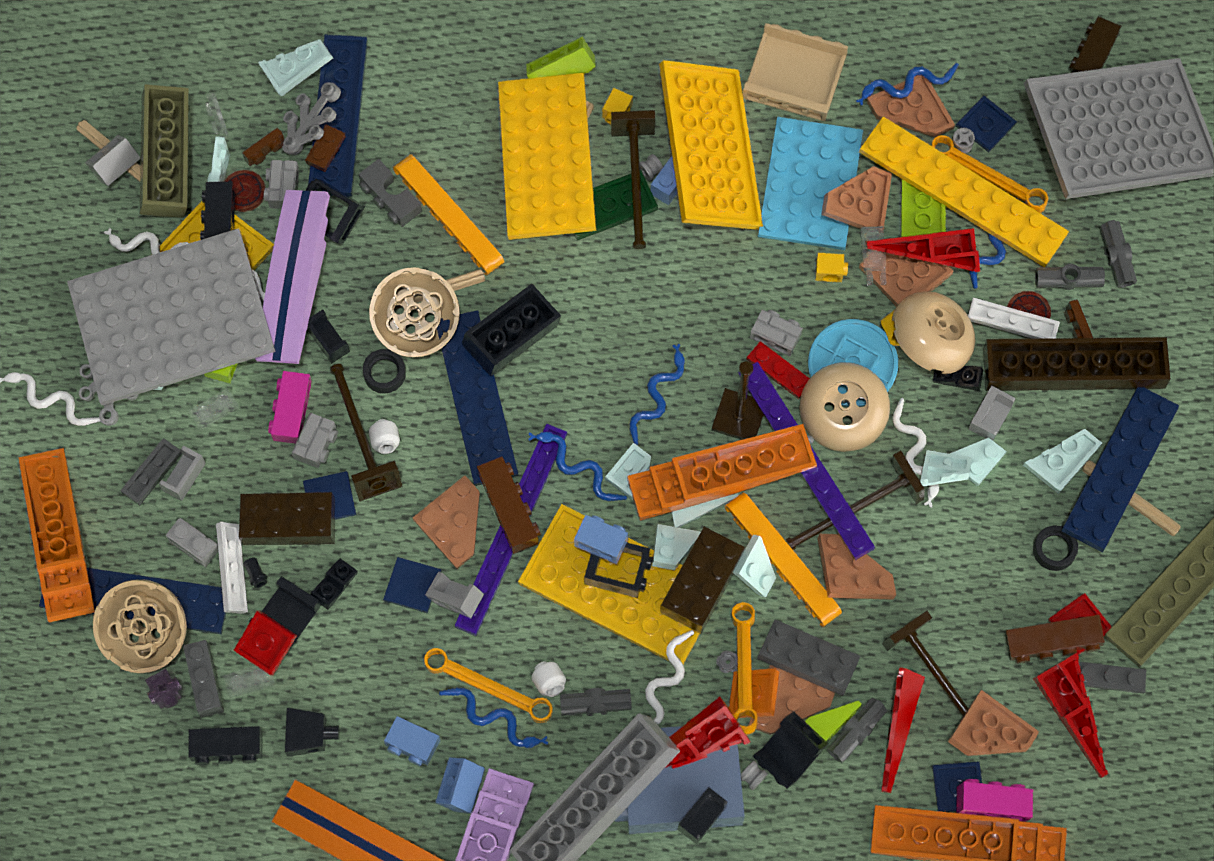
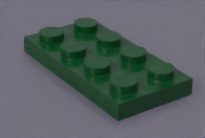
M640 170L642 216L657 211L658 205L642 170ZM631 174L593 188L596 231L574 233L577 241L633 220Z

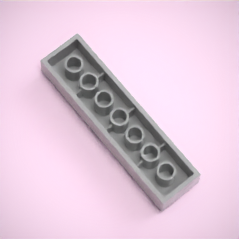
M638 714L509 851L517 861H577L673 760L680 750L651 717Z

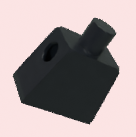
M287 708L285 753L287 757L325 751V740H339V725H326L324 714Z

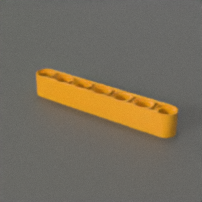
M408 155L393 166L395 174H399L403 178L402 182L410 191L413 190L417 194V199L424 206L427 205L433 217L437 221L440 220L442 222L443 228L451 237L454 236L458 240L456 243L464 252L467 251L472 256V261L485 271L484 274L486 276L504 263V259L499 251L413 155Z
M742 492L724 506L727 513L730 512L734 516L733 520L741 530L744 529L749 536L747 537L750 540L753 535H758L762 538L769 560L777 569L776 572L784 582L787 581L790 584L791 590L797 598L804 601L805 607L814 618H818L821 622V627L826 626L842 614L839 605L833 598H828L826 589L746 493Z

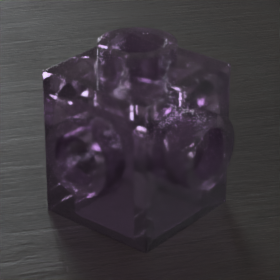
M167 669L145 679L150 689L147 695L153 705L157 703L161 709L164 707L168 709L175 706L178 700L182 698L179 693L182 687L176 677L172 679Z

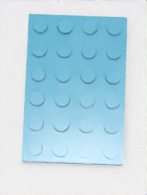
M777 117L761 214L763 227H759L758 237L845 250L849 224L821 214L824 195L857 175L859 150L863 134L862 129Z

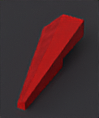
M974 228L865 241L867 249L981 272Z
M1075 653L1034 677L1033 680L1097 775L1102 778L1108 774V770L1104 764L1103 750L1099 744L1098 731L1090 699L1086 693L1084 676L1081 673L1078 662L1079 656Z
M899 667L897 672L892 719L889 723L881 792L891 793L925 679L924 676Z
M718 697L669 737L680 752L666 767L671 766L672 769L707 758L708 753L718 750L725 752L730 750V746L740 743L746 745L751 742L721 697Z

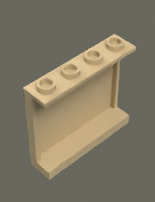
M766 23L748 81L743 89V99L825 122L847 56L848 46L840 42L823 40L819 36H809L798 30L784 29L777 24L770 25Z

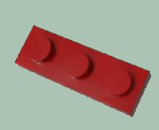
M761 341L746 357V360L752 364L758 362L767 376L800 399L802 391L810 379Z

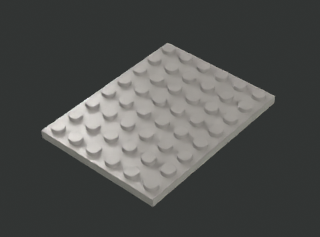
M1180 58L1026 79L1024 82L1065 199L1214 176V145Z
M239 228L67 281L101 405L276 352Z

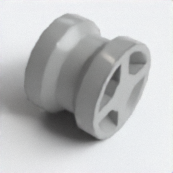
M967 128L956 130L952 139L954 148L965 154L970 152L975 136Z
M654 154L649 155L646 161L639 162L640 170H642L647 181L653 180L654 176L659 174L663 168L662 163Z
M754 760L741 773V781H746L749 784V788L753 791L766 778L768 772L761 770L758 767V763Z

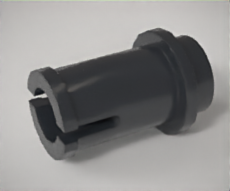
M257 558L247 559L243 565L251 579L250 585L254 586V588L263 587L267 583V575L263 574Z

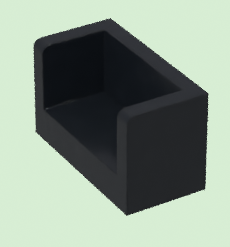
M324 310L309 318L307 331L331 364L350 352L346 340L343 341L328 321Z
M708 787L678 824V831L697 845L727 808L728 802Z

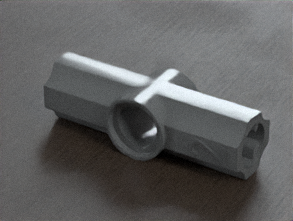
M1111 220L1101 224L1100 230L1105 243V255H1108L1110 262L1108 265L1112 267L1117 287L1123 288L1136 284L1137 279L1131 262L1132 250L1130 244L1125 242L1120 222Z
M1067 264L1064 267H1037L1035 270V285L1037 288L1072 290L1076 287H1103L1105 281V270L1103 267H1078L1075 264ZM1065 275L1073 276L1074 280H1069Z
M602 688L585 690L584 693L560 694L561 716L578 714L592 716L594 713L605 715L607 712L632 710L630 689L605 691Z
M872 697L861 711L846 723L842 733L829 746L827 752L840 763L846 761L858 745L861 746L867 736L869 737L874 726L887 713L888 710L884 704Z

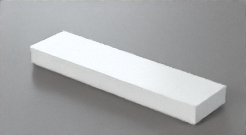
M973 298L968 314L971 322L1032 339L1056 338L1060 324L1056 320Z
M219 522L216 524L224 612L243 614L248 612L242 547L239 539V524Z

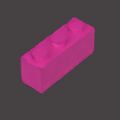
M283 371L282 378H278L276 390L279 391L278 399H274L272 411L275 412L274 420H270L268 433L271 434L273 441L296 444L304 426L312 383L310 374Z
M966 779L965 782L957 786L956 813L1019 819L1021 822H1027L1033 818V789H1026L1025 785L1013 784L1009 787L1002 786L1001 782L982 784L976 779Z

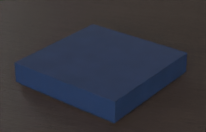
M983 96L959 120L956 127L958 129H970L975 136L974 141L989 153L1017 124V121L987 97Z
M347 471L303 481L305 493H333L335 498V520L356 515Z
M397 557L383 600L428 614L432 601L426 596V593L437 573L442 572V570Z
M980 762L932 765L937 811L956 812L957 786L965 782L966 779L979 780V783H982Z

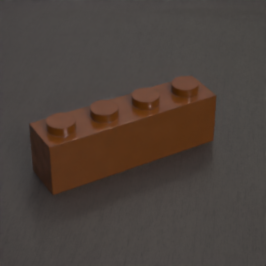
M503 456L477 466L480 480L512 553H517L538 544V536L541 535L536 522L532 523L529 515H532L528 503H523L520 495H523L519 483H514L511 475H514L511 464L509 462L505 463Z
M1100 615L1006 630L1010 660H1016L1017 664L1030 662V658L1039 657L1040 660L1050 659L1054 657L1053 654L1063 653V656H1070L1077 653L1076 650L1086 649V652H1094L1100 650V646H1104L1105 643Z

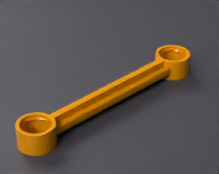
M940 135L933 139L931 146L934 148L938 143H944L949 146L950 150L942 152L943 154L990 183L1025 202L1024 204L1041 213L1046 209L1048 195L1043 189L1033 188L1029 190L954 148L953 141L948 136ZM1033 196L1040 197L1044 204L1033 205L1029 198Z
M741 602L732 609V622L737 627L738 710L734 716L737 720L744 715L754 719L753 724L750 726H741L746 735L753 733L758 725L757 714L752 709L751 627L755 622V610L749 603ZM740 610H745L752 616L746 621H741L735 617V614Z
M433 648L425 654V666L431 673L438 674L444 672L528 712L531 719L537 723H545L552 717V705L545 698L533 700L449 660L442 649ZM434 654L443 655L444 665L440 668H432L428 664V659ZM540 703L547 704L549 706V714L544 718H537L532 712V708Z

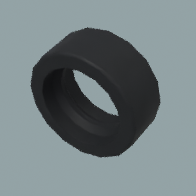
M379 349L372 352L363 363L364 380L372 391L380 394L396 391L402 386L406 378V369L402 357L389 349ZM389 360L396 365L397 375L392 381L379 383L372 378L371 369L377 361Z
M1052 525L1045 527L1039 532L1033 544L1035 560L1047 570L1060 571L1066 569L1073 563L1078 553L1077 539L1062 532L1063 526ZM1050 536L1063 538L1069 546L1067 557L1060 561L1047 558L1042 551V544L1046 538Z

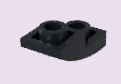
M963 366L960 370L949 374H942V371L934 370L933 382L980 391L984 370L980 366Z
M339 558L326 572L325 578L311 591L310 595L318 599L321 606L329 610L357 575L358 570Z

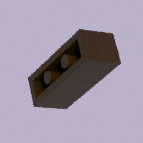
M1099 16L1095 23L1090 22L1085 33L1089 36L1087 40L1082 39L1077 50L1080 52L1079 57H1074L1069 66V69L1072 70L1071 73L1103 69L1122 26Z

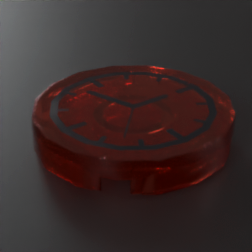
M249 170L235 171L224 181L233 182L235 188V210L239 212L252 211L263 202L265 184L262 178L255 172Z
M1023 291L1015 294L1007 306L1048 319L1051 317V307L1048 301L1041 294L1033 291Z

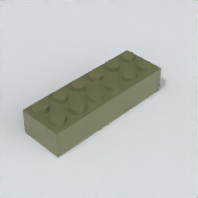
M144 85L141 105L140 215L184 218L187 209L189 88Z

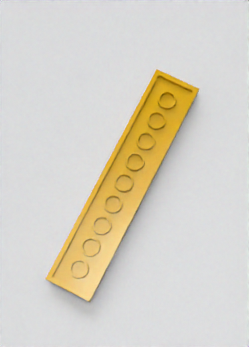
M884 116L859 150V153L1043 267L1047 266L1069 233L1067 229Z

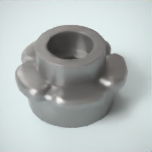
M723 651L716 660L720 671L723 673L736 671L737 654L731 651Z

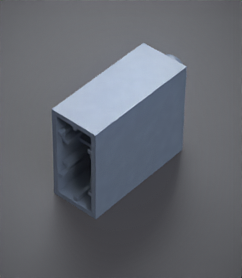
M682 726L661 729L670 737ZM738 744L730 746L728 751L718 750L708 753L707 758L672 769L671 766L664 768L617 817L615 822L628 821L629 834L677 831L678 824L706 789L710 787L728 802L727 808L711 828L743 825L745 815Z

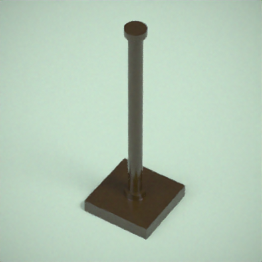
M655 110L611 112V137L629 136L634 249H644L646 247V242L643 241L638 136L655 135Z
M744 361L739 366L741 375L738 392L727 388L724 389L711 431L740 440L757 436L764 415L753 397L747 395L750 375L753 372V365L749 361Z
M340 363L332 365L330 367L331 374L335 376L368 468V470L351 475L359 502L403 487L395 461L376 466L343 374V365Z
M902 451L893 454V467L898 474V479L850 505L853 513L862 510L901 487L907 488L916 504L924 500L925 489ZM827 518L793 538L788 537L785 540L792 550H795L796 546L830 528L833 524Z
M925 611L891 635L882 645L889 651L903 640L906 643L909 642L964 717L969 708L917 638L918 633L916 631L932 619L930 613Z

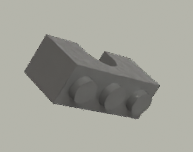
M379 158L358 174L359 186L365 194L370 193L374 197L373 201L379 209L384 208L388 212L387 216L393 224L398 223L403 227L422 212L421 203L408 189L397 195L386 192L387 187L394 182L393 173Z
M206 640L183 645L198 714L203 718L223 713L224 709L214 675V664L209 644Z

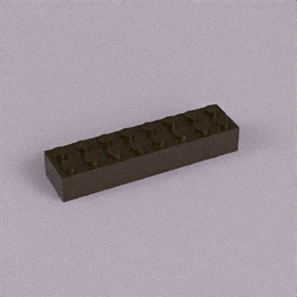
M1167 337L986 339L983 347L986 391H989L991 386L1001 391L1137 389L1138 387L1165 389L1171 380Z

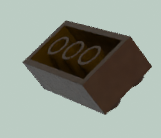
M332 492L240 494L239 539L243 545L335 544L334 495Z
M704 526L664 598L660 613L702 634L734 575L733 571L744 553L745 547Z

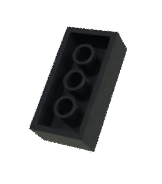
M530 284L465 332L461 344L491 377L555 329L561 315L533 284Z

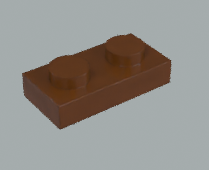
M329 125L324 126L323 136L316 140L305 159L306 164L323 172H326L346 137L344 132Z
M277 127L243 151L245 162L250 167L253 164L258 165L265 160L266 155L270 152L279 151L284 142L283 133Z
M1078 299L1069 301L1065 310V318L1068 323L1073 325V337L1093 338Z

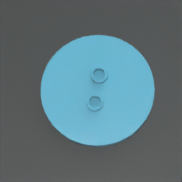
M859 319L841 320L826 327L814 340L808 357L810 378L825 366L840 362H850L862 365L874 372L883 382L887 392L892 387L898 371L897 351L895 346L889 343L886 333L875 324ZM845 385L838 387V392L841 394H845L848 391ZM859 398L856 404L858 407H863L866 405V401ZM847 401L845 403L842 402L841 406L849 407V403Z

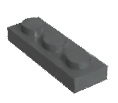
M163 438L120 490L121 493L140 506L181 456V450Z
M1079 662L1081 673L1084 676L1085 687L1145 693V669Z

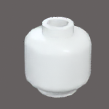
M381 419L369 428V438L373 450L381 454H389L398 447L400 443L399 432L396 424L392 421Z
M541 662L536 665L532 673V681L542 695L554 697L564 690L566 677L555 662Z

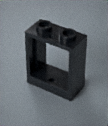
M315 178L314 181L308 184L306 191H322V189H325L349 204L335 231L333 232L326 228L325 236L338 244H344L365 206L325 181Z
M626 543L623 552L642 557L634 585L598 576L597 571L601 557L594 554L590 555L584 576V584L638 598L640 591H645L647 578H644L645 571L651 569L653 557L650 556V548Z

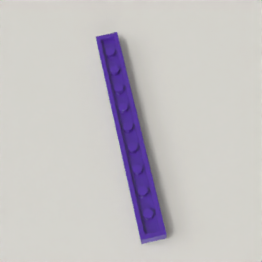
M758 362L754 363L753 372L749 379L748 391L772 429L778 431L797 426L798 424ZM811 446L817 467L800 473L850 553L857 560L874 550L875 546Z
M546 423L543 432H550L561 436L564 440L566 439L567 431ZM538 441L520 480L519 485L523 493L520 497L523 503H528L531 513L556 461L558 444L555 441L549 443ZM501 526L473 584L484 595L471 618L459 614L455 623V628L474 636L478 634L513 556Z

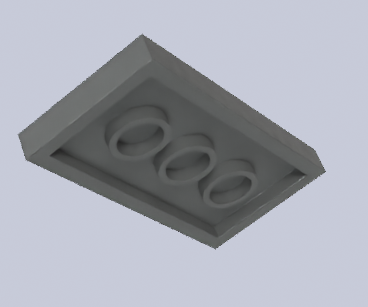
M775 619L757 659L844 696L861 656Z

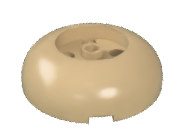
M405 268L387 276L375 289L370 302V322L376 337L392 352L406 357H423L437 352L450 341L459 321V304L454 290L443 277L426 269ZM414 295H422L423 301L415 303L413 300ZM397 305H401L404 309L400 315L394 312V308ZM416 310L418 317H411L410 312ZM427 313H431L434 315L433 322H427L425 320V315ZM440 319L450 320L448 332L443 333L439 340L437 327ZM409 324L415 327V332L412 334L407 333L405 330Z
M924 291L909 295L895 308L892 321H895V337L903 351L915 363L929 371L935 369L942 371V374H949L960 370L970 360L975 348L974 328L966 312L955 301L936 292Z
M850 362L834 363L821 368L806 383L800 398L801 421L807 433L823 447L839 452L860 450L872 444L884 431L890 414L889 395L881 379L868 368ZM840 385H845L848 388L845 394L838 392ZM859 398L866 401L864 407L857 406L856 401ZM847 401L849 403V407L843 408L841 406V403H845ZM832 403L834 410L831 412L826 411L824 408L825 404ZM844 417H851L852 423L845 425L843 423Z
M130 580L113 587L101 599L93 617L94 637L100 651L108 660L110 659L120 666L121 669L129 672L148 673L164 667L179 653L186 637V616L179 600L166 587L149 580ZM149 606L155 609V615L148 613ZM131 610L134 613L133 619H128L125 616V612ZM153 629H157V632L160 634L159 638L153 636ZM131 633L139 636L137 642L130 638Z

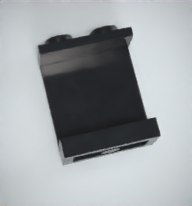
M281 576L276 582L277 591L261 612L297 635L288 650L290 651L321 607L318 599Z
M794 711L780 722L781 726L762 749L752 756L757 760L761 768L772 774L776 782L786 789L799 780L829 744Z

